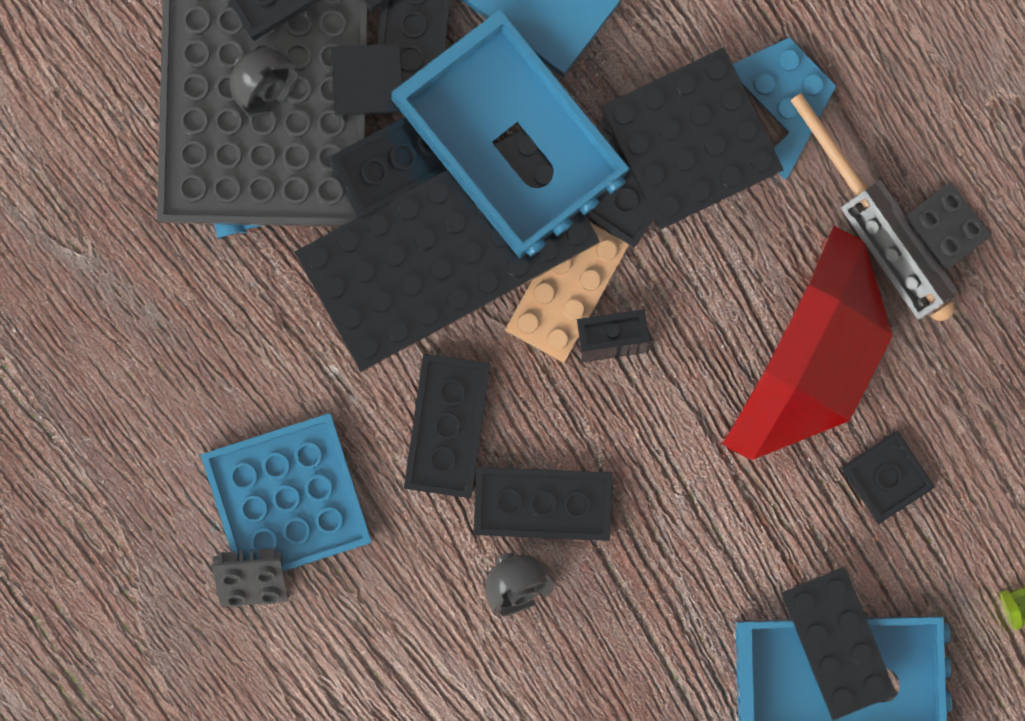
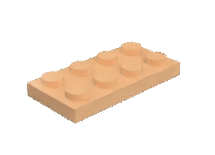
M592 223L590 224L600 243L533 279L505 329L511 335L562 363L567 359L579 337L577 319L590 317L629 246L623 240Z

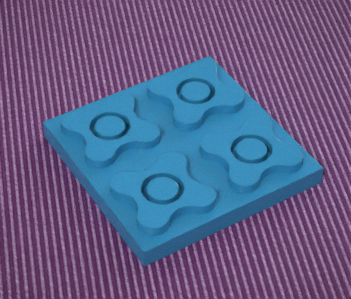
M331 413L201 454L231 552L237 551L238 561H240V550H244L246 561L250 560V549H254L255 558L258 560V549L274 547L275 551L282 550V570L286 571L372 543Z

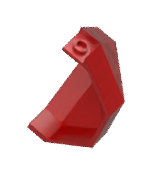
M833 226L828 238L821 245L823 250L808 286L765 371L729 432L725 433L720 445L749 460H754L850 421L893 336L865 243L860 238L836 226Z

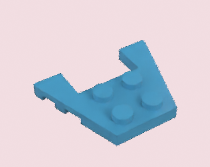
M790 38L733 64L744 89L788 133L774 147L784 169L783 172L778 173L783 180L790 175L812 133L790 100L802 93L820 118L836 87Z

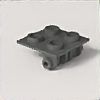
M951 182L905 216L945 271L991 236L990 232Z
M274 547L258 549V560L255 558L254 549H250V560L246 561L244 550H240V561H238L237 551L219 552V556H213L211 567L220 607H240L242 605L274 604L276 602L288 601L282 570V550L275 551Z

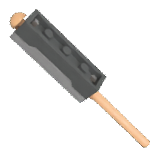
M800 93L790 101L856 195V197L840 207L917 320L933 310L935 312L930 315L933 319L937 321L948 320L954 313L953 301L948 303L947 300L958 292L921 237L905 218V214L882 181L879 180L868 188L803 94Z

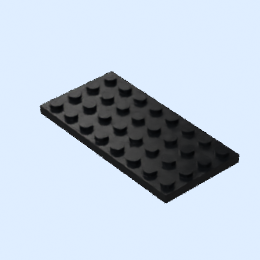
M524 129L494 145L526 185L532 188H541L552 180V164ZM446 170L397 196L392 202L364 217H358L294 251V254L359 372L362 373L598 245L600 240L586 215H583L580 211L570 219L573 224L559 236L553 232L544 239L546 245L532 257L526 253L519 259L453 175Z

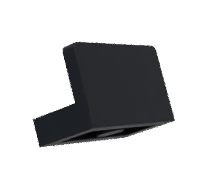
M644 309L577 319L582 362L649 352L650 340Z

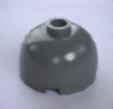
M260 48L244 53L236 59L230 77L231 94L250 117L258 118L272 112L268 106L276 100L282 104L294 89L298 79V73L294 68L297 67L289 58L276 50Z
M513 553L499 557L495 561L496 566L490 570L485 579L487 602L493 614L496 616L499 611L502 617L529 609L536 605L532 600L534 597L542 593L545 599L555 588V583L543 563L532 556H514Z

